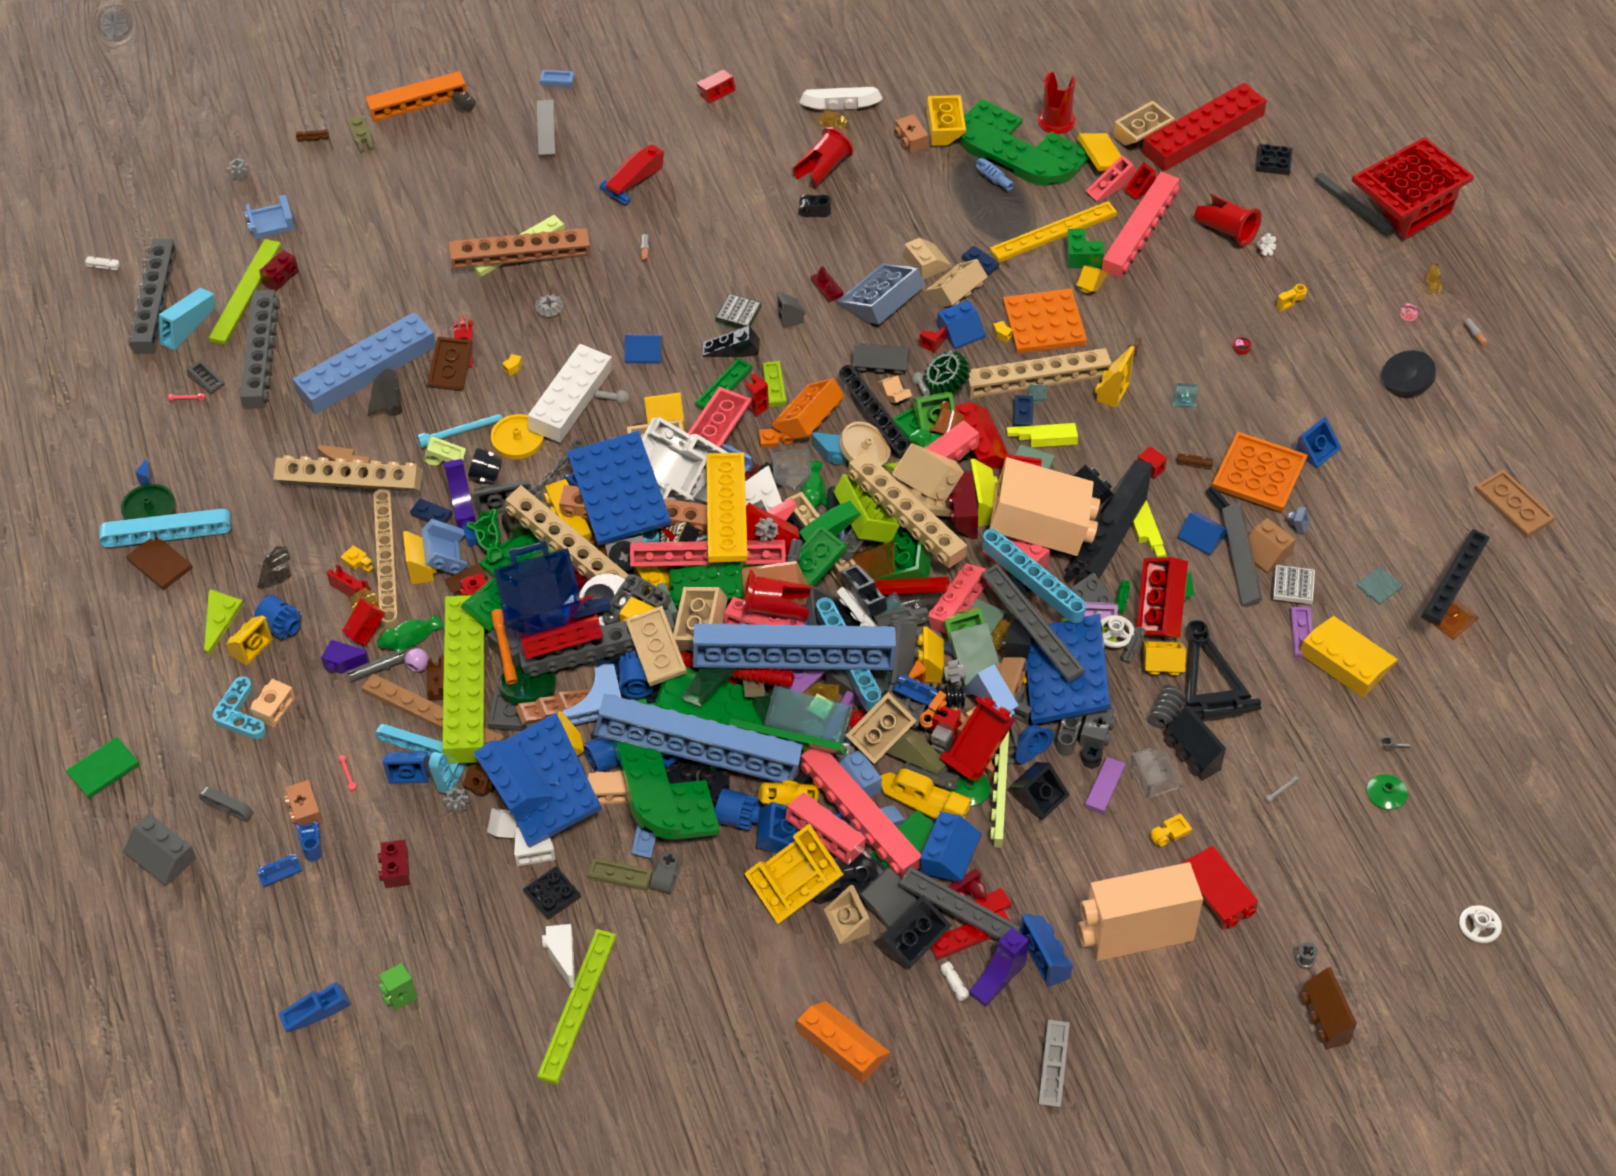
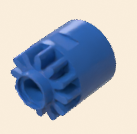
M275 595L265 597L259 603L254 613V617L265 616L270 632L280 639L286 640L288 636L291 637L297 632L301 621H299L302 617L300 611Z
M637 651L626 652L625 656H620L619 661L620 692L629 698L646 697L654 690V685L649 686Z
M598 736L583 744L584 753L594 772H605L621 764L620 760H617L612 739Z
M723 788L716 804L715 813L718 823L751 830L753 824H757L759 821L762 807L759 806L758 797Z

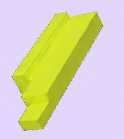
M1075 423L1007 427L1008 437L1018 436L1019 440H1030L1031 448L1078 445Z
M1146 500L1132 523L1133 531L1138 543L1148 542L1150 550H1154L1156 557H1166L1163 541Z

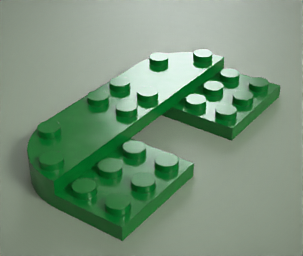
M982 98L967 114L964 113L966 133L959 137V144L962 148L978 158L985 160L990 158L1013 169L1015 176L1032 184L1049 186V183L1054 184L1057 182L1058 185L1066 183L1090 160L1082 146L1053 132H1050L1037 147L1012 136L1014 131L1023 123V118Z
M646 699L637 700L639 703L647 704ZM613 740L617 760H620L627 786L626 795L630 811L635 821L643 829L647 827L654 832L653 835L666 839L719 835L720 827L706 780L669 784L662 756L670 754L659 752L653 748L647 749Z

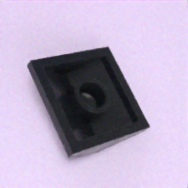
M864 850L851 863L846 864L848 867L855 866L857 868L858 878L849 880V886H854L863 903L865 902L859 894L887 868Z

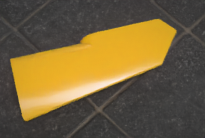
M903 768L898 771L897 775L889 772L880 776L882 778L884 794L936 820L940 811L960 815L965 819L971 807V798L935 787L929 777Z

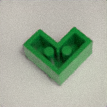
M1068 229L1066 241L1068 268H1083L1084 265L1102 268L1104 258L1103 241H1086L1085 229Z

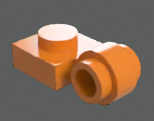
M776 428L759 430L761 449L779 447L780 441L784 444L793 443L794 438L781 431L778 433Z
M942 691L938 692L926 712L920 715V724L923 728H932L934 714L940 711L941 707L946 706V694ZM925 718H930L931 721H930V722H925L924 719H925Z

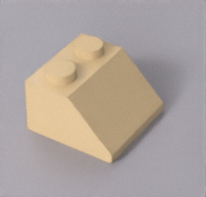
M917 238L904 244V259L911 267L919 269L923 280L952 268V265L934 243Z

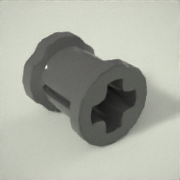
M1309 942L1301 944L1296 956V964L1302 969L1312 968L1318 954L1317 947Z

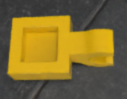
M354 545L340 557L341 562L354 570L360 567L369 573L374 568L370 565L372 560L368 558L367 553Z

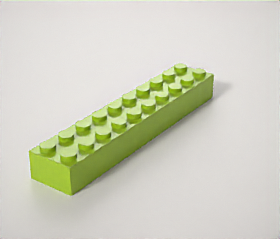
M472 595L445 596L442 749L449 764L479 762L474 752L485 745L486 628L461 608L462 603Z

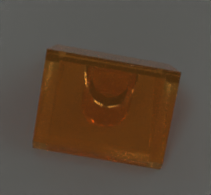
M891 540L858 551L852 559L872 579L894 573V542Z
M1455 599L1439 626L1433 625L1452 640H1455L1475 623L1479 616Z

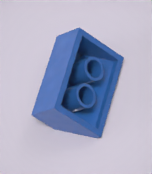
M940 811L920 857L922 873L962 882L980 840L981 832L960 815Z
M1023 914L1020 934L1029 940L1028 952L1046 986L1050 987L1070 979L1073 964L1070 958H1066L1064 955L1063 945L1060 940H1056L1052 925L1046 922L1044 916Z

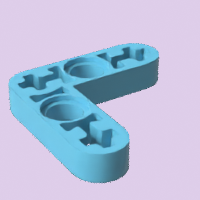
M244 676L238 677L213 711L214 722L222 728L246 737L261 739L266 734L264 722L238 712L252 691L250 679ZM230 699H238V701L235 704H228V701ZM237 720L245 721L241 726L234 725Z
M433 752L429 760V769L438 792L446 794V791L454 789L467 763L449 764L445 754Z

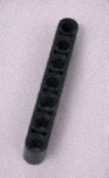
M851 365L843 366L839 371L840 378L893 449L903 457L911 441L862 376Z

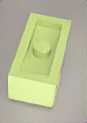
M431 436L427 444L424 461L429 465L437 466L442 460L446 462L457 459L463 460L466 448Z

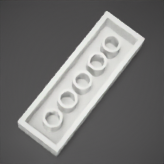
M579 344L528 414V430L561 443L595 395V391L600 388L610 374L612 356Z

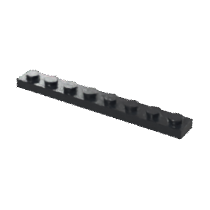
M1475 529L1471 530L1421 616L1422 619L1437 626L1441 624L1488 543L1489 536Z

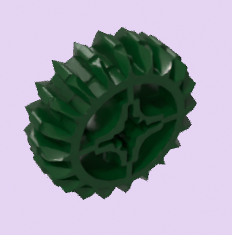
M950 350L948 353L943 352L942 355L937 354V358L932 359L931 364H927L928 368L924 370L925 375L923 376L925 386H927L931 393L954 392L957 394V390L959 388L962 389L963 384H967L966 379L970 378L969 373L971 370L969 362L964 355Z

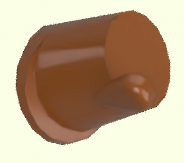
M943 401L935 426L931 427L929 431L944 435L961 423L965 416L949 410V402Z

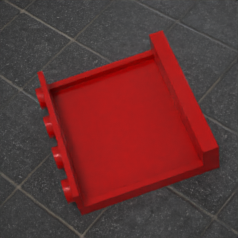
M593 595L517 616L522 633V638L520 639L526 659L603 637L598 613L573 619L571 606L581 604L585 600L593 598Z

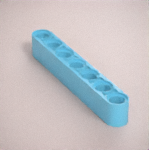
M214 509L105 522L99 527V543L103 547L142 544L149 539L155 540V534L163 541L225 534L231 530V513L227 509Z
M988 529L984 532L982 548L985 553L1072 623H1080L1084 619L1086 604L1079 596L999 531Z
M824 597L817 601V619L820 625H845L834 602L830 598ZM844 669L864 709L869 712L881 700V691L870 670Z

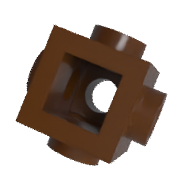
M475 764L468 767L463 783L464 786L473 789V792L478 795H484L495 789L494 784L482 765Z

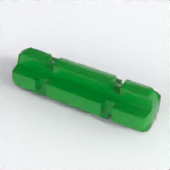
M1122 580L1120 582L1116 602L1118 613L1124 614L1131 585L1130 581Z

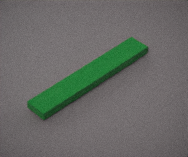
M733 718L730 719L728 726L733 725L743 730H752L759 734L775 736L778 739L794 741L806 748L846 756L847 748L842 743Z

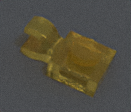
M825 110L818 119V124L825 127L834 128L837 126L845 130L849 126L846 123L848 120L847 116H841L839 113Z
M1438 263L1431 264L1430 270L1426 273L1427 282H1430L1428 292L1432 294L1433 289H1437L1439 294H1441L1443 285L1440 282Z
M1003 619L998 621L991 632L996 651L999 650L1001 639L1005 638L1006 631L1012 624Z

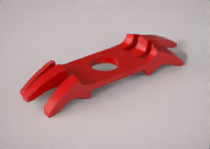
M462 316L460 330H458V321H455L454 338L472 340L474 321L469 320L468 329H466L465 316ZM472 352L469 361L470 368H473Z

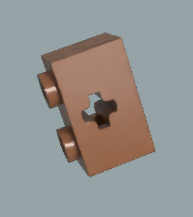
M914 114L896 120L894 132L896 137H899L902 141L904 148H907L910 153L928 148L929 135Z
M309 780L285 787L287 795L284 796L287 808L292 807L293 811L289 812L293 824L297 823V825L303 826L312 824L316 820L318 824L323 822Z

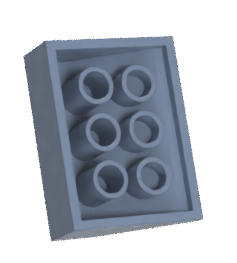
M882 263L837 300V303L865 322L878 325L883 323L888 316L894 314L900 306L906 304L913 295L918 294L925 284L918 268Z

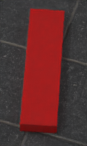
M949 577L874 580L876 588L883 595L947 592L950 583Z

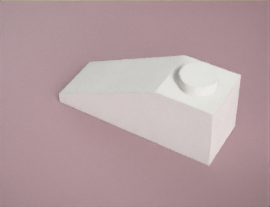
M571 924L546 926V935H542L543 948H547L549 958L569 987L575 988Z

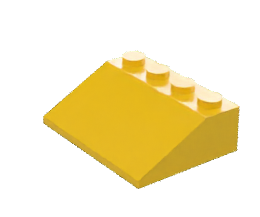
M1332 616L1316 627L1304 639L1300 650L1303 657L1363 698L1398 661L1397 658L1335 616Z

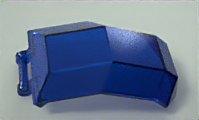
M546 539L518 549H508L512 564L494 569L503 608V624L527 636L568 625L582 604L569 549L566 548L549 553ZM539 550L543 551V556L522 562L517 560L518 556Z

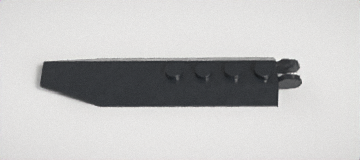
M1135 460L1112 490L1113 494L1106 500L1094 520L1098 522L1092 544L1083 542L1078 555H1073L1064 571L1067 572V580L1072 581L1076 574L1079 573L1077 575V582L1079 583L1093 572L1100 579L1147 500L1152 463Z

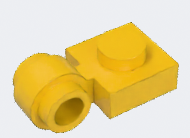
M1297 284L1293 289L1281 293L1278 296L1276 308L1282 312L1294 306L1295 301H1302L1307 293L1305 285Z
M1180 813L1164 821V828L1158 826L1150 834L1155 845L1163 847L1170 841L1169 836L1173 841H1176L1190 834L1192 828Z

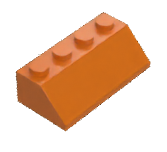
M834 378L808 384L771 425L794 439L808 438L813 434L812 431L822 424L821 421L831 414L830 411L840 404L839 401L844 397V394Z
M827 1001L811 1005L797 1020V1032L861 1084L891 1055L889 1050Z

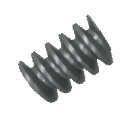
M1165 685L1149 715L1150 723L1158 728L1168 727L1180 712V708L1186 700L1185 695L1175 686Z

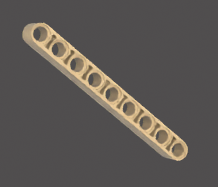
M381 488L374 493L379 608L386 612L381 620L383 630L394 629L400 625L393 503L390 491Z

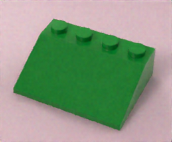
M900 525L891 543L872 542L868 575L873 580L929 578L932 552L927 551L919 540L914 539L911 533Z

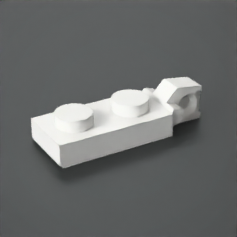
M843 587L837 591L841 597L839 600L845 607H849L852 610L850 614L854 619L861 622L860 626H877L871 619L872 617L858 603L851 591Z

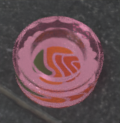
M1405 304L1401 308L1400 316L1406 321H1414L1418 317L1419 309L1413 304Z

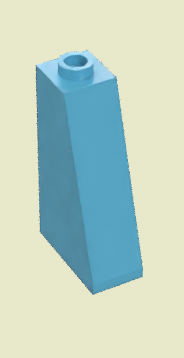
M199 288L159 314L160 344L176 350L215 309L214 293Z

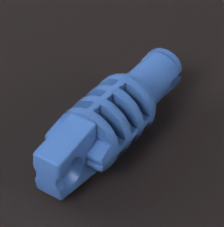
M983 158L977 160L975 168L993 184L1000 185L1007 192L1013 189L1014 182L1009 180L1003 171Z

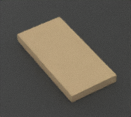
M662 606L625 619L649 686L687 673Z

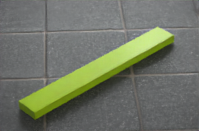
M264 239L210 334V342L227 345L252 300L253 291L257 290L262 282L259 270L278 254L281 242Z
M596 929L576 978L575 988H572L538 1072V1080L558 1086L616 941V934Z

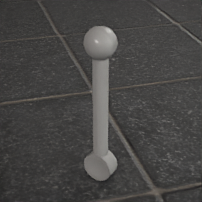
M1294 776L1291 779V781H1289L1287 784H1285L1280 789L1275 791L1273 794H1268L1265 797V800L1267 802H1272L1274 797H1276L1278 794H1280L1285 789L1290 787L1292 784H1296L1299 781V778L1297 776Z

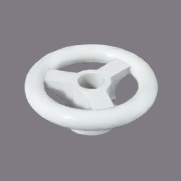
M1111 615L1101 619L1102 627L1109 622L1108 631L1103 634L1104 645L1112 648L1128 645L1132 635H1134V626L1128 619L1118 615ZM1124 624L1127 626L1129 634L1124 631ZM1118 636L1125 639L1121 642H1112L1107 640L1111 637Z
M1476 905L1468 907L1459 918V926L1462 933L1468 939L1477 943L1494 941L1499 937L1502 930L1499 916L1485 906ZM1468 915L1474 921L1475 928L1472 933L1467 929L1465 923ZM1486 928L1495 929L1490 936H1478L1480 931Z

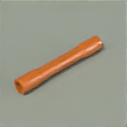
M496 609L491 612L499 643L505 681L507 685L517 683L518 679L511 657L503 611Z

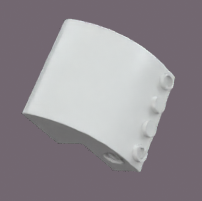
M661 417L651 420L642 437L663 499L696 503L693 497L707 483L706 454L728 453L698 434L690 435Z

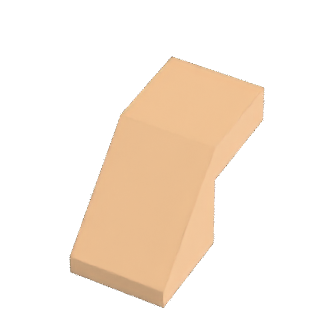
M890 376L876 382L890 403H897L912 396L910 389L902 388L898 376Z

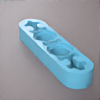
M380 724L375 732L376 738L380 741L407 750L428 752L430 757L433 752L443 753V742L399 728Z

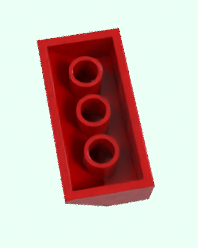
M973 402L955 405V412L963 414L965 416L964 421L979 432V445L976 449L969 451L970 459H976L992 470L1002 468L1004 456L1008 453L988 410Z
M1175 557L1144 558L1136 627L1139 626L1145 629L1146 633L1144 636L1180 638L1188 561Z

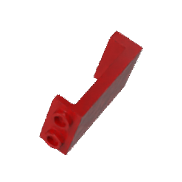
M977 696L975 700L979 703L949 752L943 751L940 759L967 778L979 781L1016 720L1010 716L1011 712L1002 706L998 708L994 705L996 702L988 696L984 698Z
M1213 845L1181 863L1190 862L1203 900L1221 921L1220 928L1222 930L1228 927L1233 928L1243 918H1250L1256 913L1258 900Z

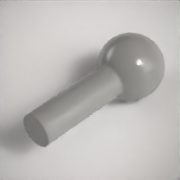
M921 372L914 373L911 377L912 383L920 388L924 396L930 395V391L924 383V374Z
M620 390L617 393L595 391L596 398L616 400L619 404L627 403L629 400V394L624 390Z

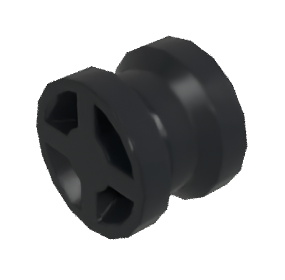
M1095 743L1085 745L1082 752L1083 765L1091 769L1099 767L1102 761V748Z

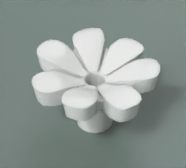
M1266 233L1257 242V247L1261 249V254L1264 256H1272L1273 250L1276 248V244H1273L1276 241V237H1271L1270 233Z

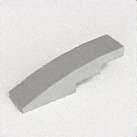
M554 100L537 101L539 157L556 156Z
M1048 1020L1039 1105L1061 1108L1070 1022Z

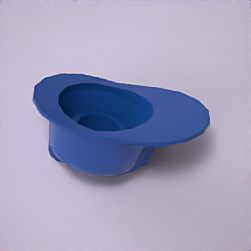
M1037 725L1025 728L1018 738L1017 762L1021 764L1027 763L1047 750L1054 740L1053 730L1047 727L1041 728Z

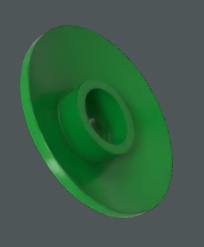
M962 773L957 774L960 776L959 783L955 790L950 789L951 793L956 792L971 798V807L978 806L987 800L990 794V784L985 776L982 775L979 781L967 778Z
M1388 774L1373 777L1366 789L1371 803L1384 810L1400 808L1405 804L1408 797L1406 785L1399 778Z

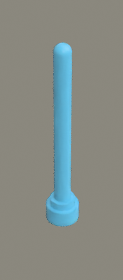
M501 414L431 435L421 433L417 435V439L421 449L426 448L431 436L443 439L496 423L503 419V416Z

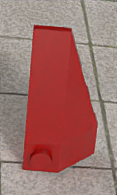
M650 144L626 157L606 183V188L620 194L662 169L664 151Z

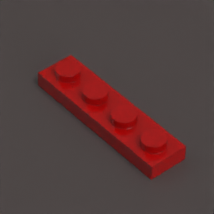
M1004 909L996 912L997 915L1010 921ZM966 924L944 933L930 949L936 960H940L990 940L993 937Z

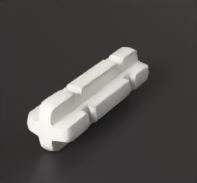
M88 256L85 260L88 267L111 268V270H118L120 267L118 260L112 259L110 261V259L98 257L95 259V257Z
M946 962L941 965V972L946 976V980L953 992H956L955 995L958 1000L967 999L969 997L966 987H963L964 984L957 972L953 970L952 964Z

